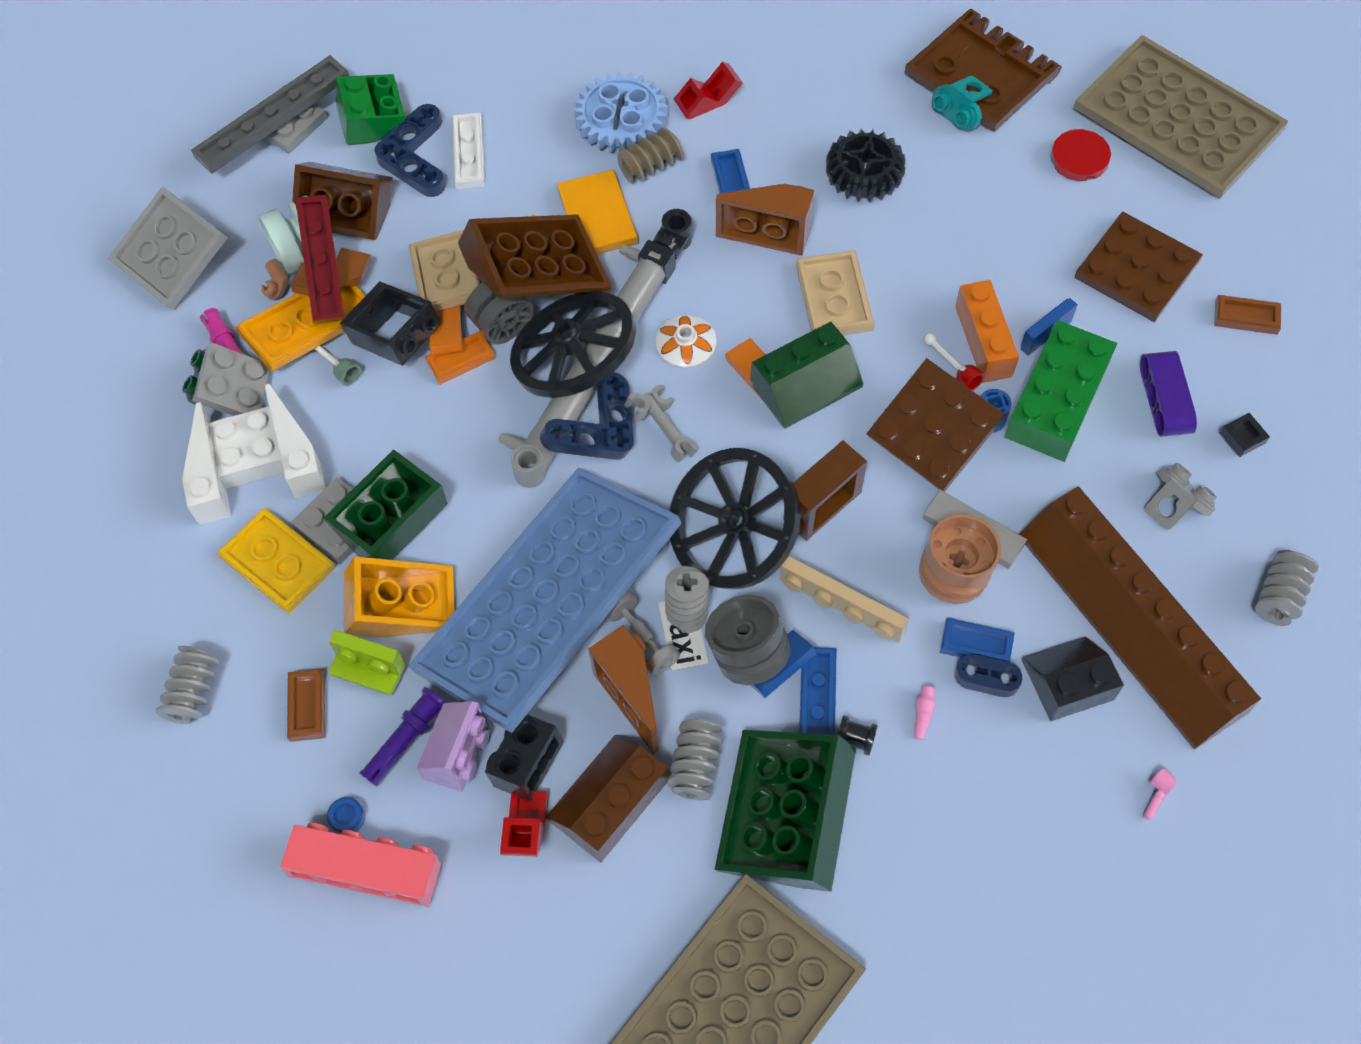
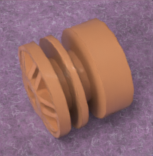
M966 514L951 515L939 521L931 531L927 546L920 559L918 571L923 586L940 601L951 604L969 603L978 598L987 587L992 573L1000 560L1002 547L997 533L988 523L980 518Z

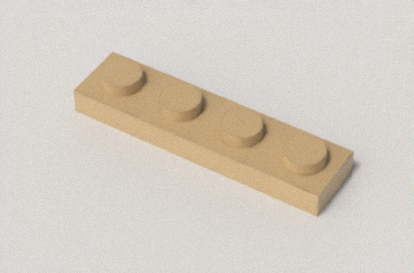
M790 556L782 564L780 580L788 589L794 592L801 591L813 597V600L822 607H832L838 610L849 621L855 624L862 623L872 628L883 639H893L898 643L901 641L906 632L909 618Z

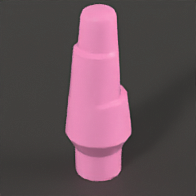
M921 686L920 695L916 699L915 712L917 714L914 731L916 739H923L926 729H928L935 707V688Z

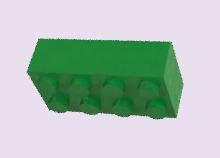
M1057 320L1010 418L1004 438L1065 462L1118 343Z

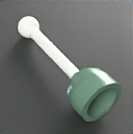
M321 346L315 348L316 351L335 365L333 367V374L343 385L350 386L359 379L362 370L356 362L348 358L337 360Z

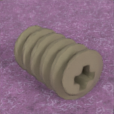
M661 128L657 134L651 133L647 139L641 138L637 144L631 143L627 149H619L617 160L623 175L629 183L633 184L634 175L639 181H643V170L649 176L654 175L653 165L659 171L664 170L663 160L669 166L674 165L673 155L681 161L684 159V153L677 137L670 130Z

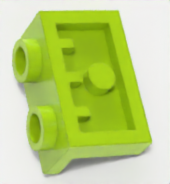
M334 630L329 643L336 656L329 668V674L332 677L391 696L406 667L399 651Z

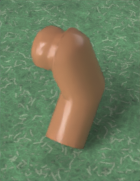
M271 259L265 264V268L272 279L265 281L267 287L262 285L261 291L268 299L276 300L284 294L289 284V277L277 259Z

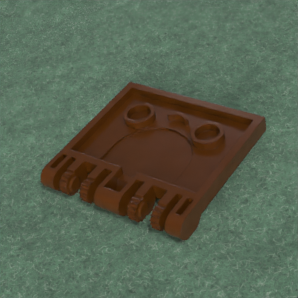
M971 8L905 66V74L932 92L942 85H951L969 76H974L992 89L990 96L975 103L979 106L982 113L981 124L995 132L1047 83L1050 84L1058 76L1062 66L1053 60L1047 62L1048 57L1044 54H1041L1032 63L1028 62L1033 55L1034 48L1030 45L1023 48L1024 41L1009 32L1002 35L1004 29L1000 26H996L987 34H984L990 20L986 17L981 18V14ZM967 85L966 90L968 92H981L977 87Z

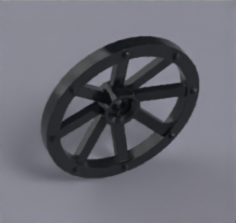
M602 291L583 292L563 297L540 310L521 329L511 349L510 365L512 372L525 390L537 396L555 398L583 392L606 379L624 362L633 347L636 337L634 316L627 304L621 298L611 293ZM595 307L613 310L612 312L584 321ZM579 309L572 319H563L561 315ZM619 320L622 321L619 338L588 332ZM551 321L554 322L555 325L552 331L538 334ZM587 343L613 348L608 356L595 367L583 351ZM547 344L525 365V356L528 348ZM555 352L548 381H541L531 377L530 375ZM575 355L585 373L560 381L566 356Z
M729 448L714 452L696 463L686 473L675 491L669 512L678 515L682 524L671 536L670 542L682 566L694 567L701 571L708 578L710 586L727 590L744 589L754 586L770 577L782 566L796 542L801 514L795 485L781 465L762 453L745 448ZM733 462H748L738 503L720 466ZM760 466L774 478L779 488L750 507ZM709 473L726 504L722 509L690 497L699 482ZM783 499L784 524L782 531L756 522V517ZM686 507L718 518V524L685 538L684 518ZM740 516H741V517H742V521H741V523L737 526V523H738V521H739V519H740ZM752 531L778 541L774 550L760 565L757 564L750 537ZM727 534L707 571L693 557L690 548ZM739 538L747 572L736 576H718Z

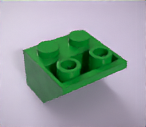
M394 74L336 77L335 102L346 144L375 143L405 121V113Z

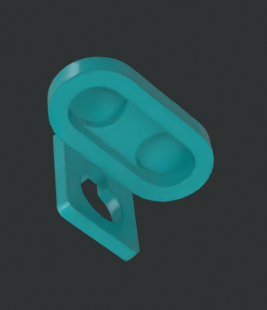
M969 76L951 85L945 84L936 88L932 96V106L959 128L969 131L978 127L982 119L981 110L975 102L990 96L992 89L974 76ZM967 85L975 86L981 92H968L966 90Z

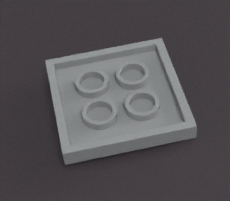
M161 187L108 259L164 305L174 310L228 237L170 191Z

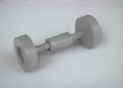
M627 591L607 617L611 622L619 621L624 617L631 624L630 630L633 633H637L645 646H648L654 653L648 660L646 667L653 675H659L675 664L680 657V652L673 644L659 650L653 642V635L641 620H636L630 613L636 607L638 600L630 591Z

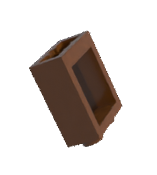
M844 440L794 482L799 497L801 514L798 534L806 541L862 493L867 460Z

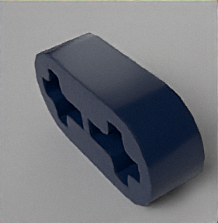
M976 654L962 656L954 670L955 680L961 687L999 697L1013 696L1018 691L1023 680L1022 673L1015 664ZM968 665L975 667L974 671L976 674L974 678L967 677V671L965 670ZM1003 673L1009 675L1011 682L1008 686L1002 685V679L1000 678Z

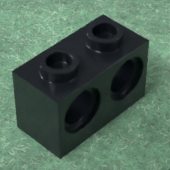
M527 714L512 733L505 730L502 743L498 750L490 755L486 764L485 774L493 787L509 794L513 793L521 797V799L530 802L534 792L537 791L564 743L557 726ZM536 737L533 742L525 744L529 738ZM519 767L516 772L507 774L510 769Z

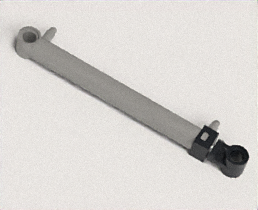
M671 209L667 211L662 217V226L653 241L647 240L641 250L622 245L620 248V254L638 262L617 295L627 304L636 323L661 283L666 284L673 274L675 260L680 252L691 244L692 221L691 216L685 210ZM619 320L599 327L594 333L619 338L622 321ZM587 343L583 351L595 367L608 356L613 348ZM578 359L564 380L585 373ZM599 384L574 395L552 398L526 441L513 435L500 434L499 442L514 450L511 455V464L518 484L523 487L532 488L540 485L545 480L546 468L556 452L547 450L541 444V431L546 423L552 419L576 421ZM554 431L551 432V433L555 434L556 439H558V440L561 439L560 437H557L556 432H554ZM527 464H534L531 468H523Z

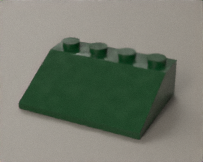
M742 730L714 870L742 877L747 874L752 879L796 888L831 892L856 748L839 735Z

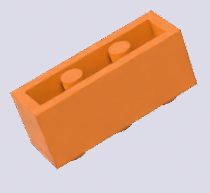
M991 280L960 285L955 308L976 367L985 374L982 383L1013 377L1019 355Z

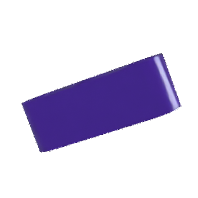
M1167 351L1142 354L1140 372L1157 434L1160 437L1194 434L1197 428V416L1178 352Z

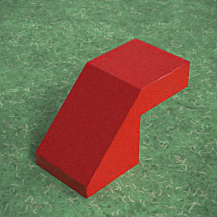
M722 61L705 83L690 78L673 100L687 119H693L725 105L743 82L731 65Z
M535 791L530 802L511 793L509 817H504L500 855L538 857L546 829L548 792Z

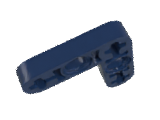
M423 104L417 107L405 118V121L378 142L374 150L378 164L383 169L427 197H436L443 193L445 190L444 177L437 167L415 154L414 151L441 127L442 120L439 109L433 104ZM411 132L416 134L410 140L401 138L405 133ZM406 165H417L414 171L405 172L402 170Z
M613 372L599 383L597 387L599 424L552 419L546 423L540 433V441L544 448L552 452L613 460L625 458L634 444L631 406L626 408L624 405L630 396L629 384L625 377ZM613 389L618 391L615 396L613 393ZM615 410L619 412L622 416V421L611 419L608 411ZM552 431L556 432L557 437H560L561 439H560V440L556 439L555 434H553V433H551V432H552ZM617 432H619L617 435V442L613 441ZM584 433L590 435L594 439L595 444L590 446L584 444L579 435Z

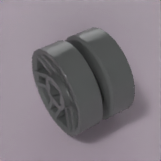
M483 282L471 292L465 303L466 315L492 344H502L516 337L524 325L532 319L534 313L533 305L526 297L500 299Z

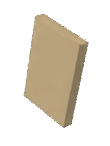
M464 230L409 244L418 295L430 301L436 312L465 304L471 292L480 284L479 278L467 267L458 245Z
M855 250L796 259L795 266L811 331L832 321L842 335L874 331L875 324Z

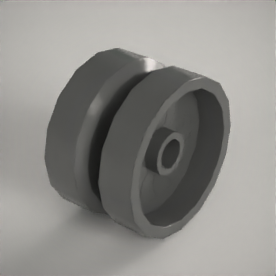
M748 594L733 597L721 603L710 614L705 624V638L723 676L733 683L742 685L763 683L775 677L786 666L791 655V642L783 627L780 615L774 604L762 596Z

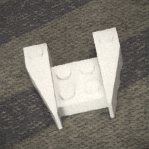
M270 384L265 385L269 407L212 422L202 403H196L182 482L187 508L199 525L231 517L226 489L284 473L286 482L295 499L321 492L326 488L321 462L312 443Z

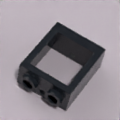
M379 281L339 324L353 345L403 366L442 324V321L430 301ZM395 311L411 317L390 340L374 334Z

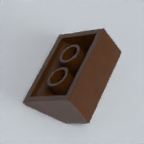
M315 162L295 164L292 202L296 205L295 198L305 195H327L332 232L376 240L390 208L393 177Z
M614 736L546 815V820L601 863L666 785L669 778L668 766L640 745Z

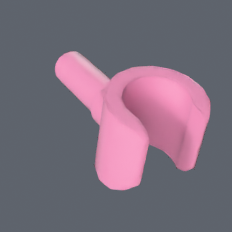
M1164 768L1150 781L1158 791L1153 796L1143 815L1148 820H1152L1161 801L1164 800L1165 796L1176 784L1175 777Z

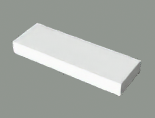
M481 112L452 115L456 189L485 187Z

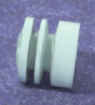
M292 201L288 203L291 216L288 219H285L277 208L258 216L267 239L287 275L298 271L301 263H304L297 209Z

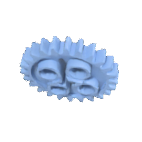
M618 72L616 78L613 79L609 74H606L605 81L597 77L595 78L596 85L587 83V92L580 91V99L575 100L576 108L574 109L576 127L581 130L582 138L588 137L590 145L598 141L599 150L608 145L609 152L612 153L615 147H620L621 149L628 147L631 143L637 144L639 139H647L649 134L657 133L659 129L663 128V125L667 124L668 110L666 97L661 95L660 87L653 88L652 80L644 83L643 75L639 76L636 80L633 79L631 72L626 78H622L621 72ZM625 95V106H622V99ZM617 118H620V125L618 130H616L618 126Z

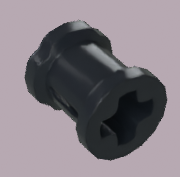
M843 715L837 735L854 748L863 750L864 755L870 756L878 725L872 724L867 726L850 721L849 716Z

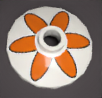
M692 315L675 316L665 321L658 329L655 337L656 351L662 360L671 366L683 369L697 367L707 362L714 354L717 345L716 334L711 325L702 318Z

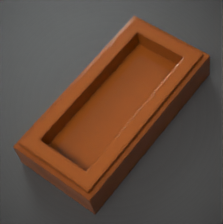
M1218 295L1215 300L1214 326L1278 335L1281 330V303Z
M323 669L288 672L287 738L290 742L325 738V672Z

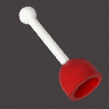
M928 333L924 336L925 344L932 345L957 370L956 379L972 391L980 386L985 374L979 368L967 364L962 366L936 341L934 334Z

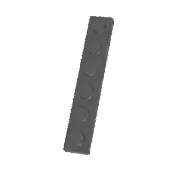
M331 55L327 56L191 149L194 158L213 174L336 89V77L349 76L348 70Z

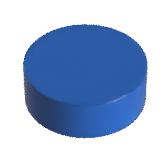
M350 797L339 798L330 805L327 811V822L337 834H341L342 830L358 832L365 822V811L357 800Z

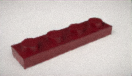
M327 195L297 197L295 202L313 323L343 320L344 311Z

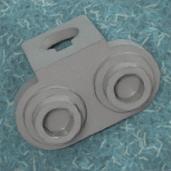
M1175 463L1173 466H1163L1158 472L1160 478L1166 484L1145 506V511L1165 529L1169 530L1173 528L1191 507L1203 515L1210 516L1216 509L1214 500L1217 496L1204 485H1200L1199 488L1194 487L1189 481V478L1192 476L1191 473L1181 464ZM1174 495L1177 496L1180 500L1176 503V513L1172 517L1163 516L1158 509L1160 501L1164 498H1172Z

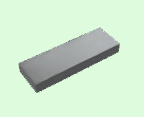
M940 490L924 512L922 519L936 526L939 521L951 515L966 514L980 518L988 523L997 533L1002 547L998 563L1009 569L1025 546L1027 539Z

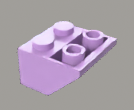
M465 701L443 704L417 766L422 779L461 792L466 782L472 781L477 768L476 756L479 749L483 750L486 747L490 736V729H488L479 703Z

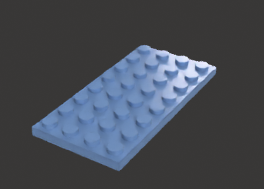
M577 468L411 661L409 667L414 673L459 701L479 703L483 716L512 733L682 524L679 516L583 469Z

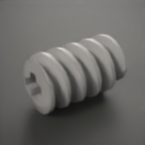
M1291 550L1278 551L1272 559V567L1268 570V578L1264 581L1259 601L1255 605V611L1258 616L1271 624L1287 626L1291 624V619H1297L1302 616L1303 610L1301 607L1306 605L1307 598L1305 596L1310 593V584L1314 582V573L1318 571L1319 564L1316 560L1305 554Z
M688 566L677 567L668 574L665 580V614L667 620L686 633L696 632L701 629L706 623L708 616L709 580L698 569Z
M178 646V650L181 653H177L173 658L177 666H172L169 670V675L173 679H168L165 682L164 686L168 692H164L160 696V701L164 705L158 706L155 712L160 717L169 721L189 724L191 723V718H201L203 716V713L194 707L195 705L207 704V700L200 696L199 692L211 691V686L204 683L203 680L215 678L216 674L207 668L208 666H219L220 661L201 649L191 646Z
M684 720L679 726L681 734L678 735L676 740L678 748L673 753L676 761L672 762L670 767L673 775L669 776L667 784L673 793L683 798L709 800L711 794L702 790V787L713 786L714 781L706 777L705 773L716 772L717 767L708 763V759L714 760L719 758L720 754L710 748L711 746H721V738L713 734L721 732L722 728L705 720Z

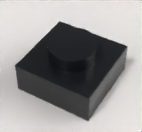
M1250 412L1223 426L1220 432L1240 457L1266 444L1270 438Z

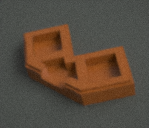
M341 247L336 258L340 288L346 286L351 288L362 283L371 263L370 254ZM301 263L291 283V289L294 293L309 296L305 264Z

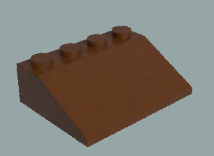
M578 214L469 219L458 241L467 267L500 299L610 291L612 288Z

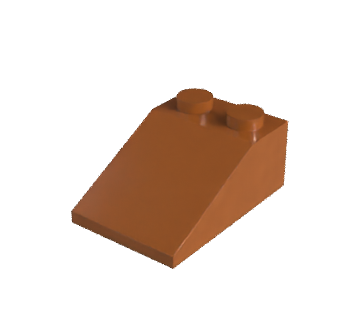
M784 183L717 194L716 237L803 256L812 225L815 190Z
M622 625L588 648L592 671L595 678L654 754L659 750L646 667L648 661L644 655L646 646L637 633L630 634L625 626Z

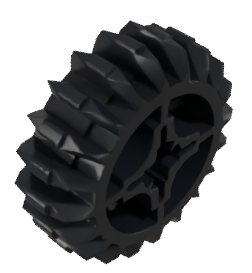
M861 128L858 134L849 131L847 137L840 135L837 142L832 143L826 157V173L829 177L830 185L835 186L837 193L845 192L846 199L854 196L857 202H859L861 198H867L870 203L873 197H876L882 201L885 194L892 195L894 189L899 188L905 175L906 159L905 154H902L901 145H895L894 138L886 139L885 132L880 135L875 134L874 129L870 133H865Z

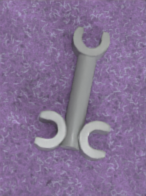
M657 385L652 389L651 393L647 392L643 395L639 393L631 394L624 404L625 407L637 406L639 408L633 417L635 420L643 419L647 412H649L673 445L671 449L672 458L680 462L685 454L683 450L690 457H693L698 449L696 443L687 437H682L664 413L674 401L672 397L668 399L659 397L662 395L665 387Z

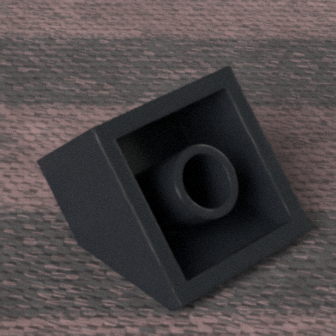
M1086 636L1022 657L1021 659L1050 722L1113 701L1124 686L1109 654Z

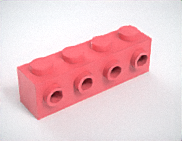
M311 822L307 823L306 827L293 826L280 868L289 877L421 906H430L441 868V862L433 854L434 851L421 845H412L411 849L398 847V842L378 837L376 842L363 839L364 836L350 830H342L341 834L328 832L329 828Z

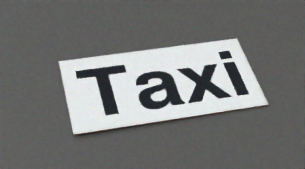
M665 601L658 602L666 645L673 644L680 652V657L671 666V670L709 664L702 630L699 629L692 633L681 631L667 620Z

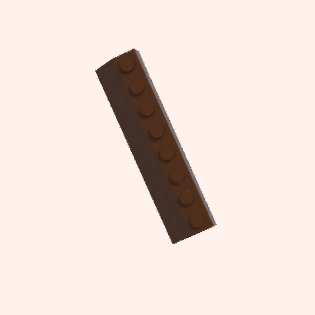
M1079 486L1053 501L1019 533V535L1027 539L1026 547L1194 750L1246 716L1261 700V697Z

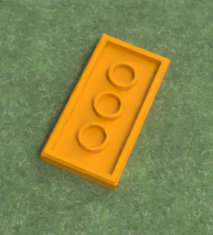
M357 286L340 288L344 318L365 297ZM298 293L236 325L237 333L271 372L344 332L339 324L342 320L313 323L309 296Z

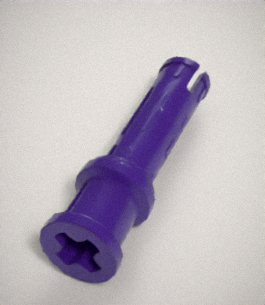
M424 687L422 689L423 695L409 711L405 710L402 713L401 719L403 722L364 769L359 772L360 775L367 778L374 786L377 787L379 785V782L419 734H427L430 730L429 724L441 711L443 704L446 703L429 688Z

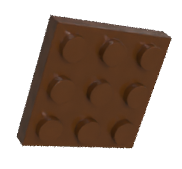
M1122 211L1077 269L1074 278L1155 323L1198 265L1203 254Z
M926 358L866 434L926 481L945 492L1005 418V414Z

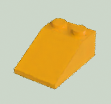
M354 556L344 571V633L353 636L377 638L436 633L455 611L453 566Z

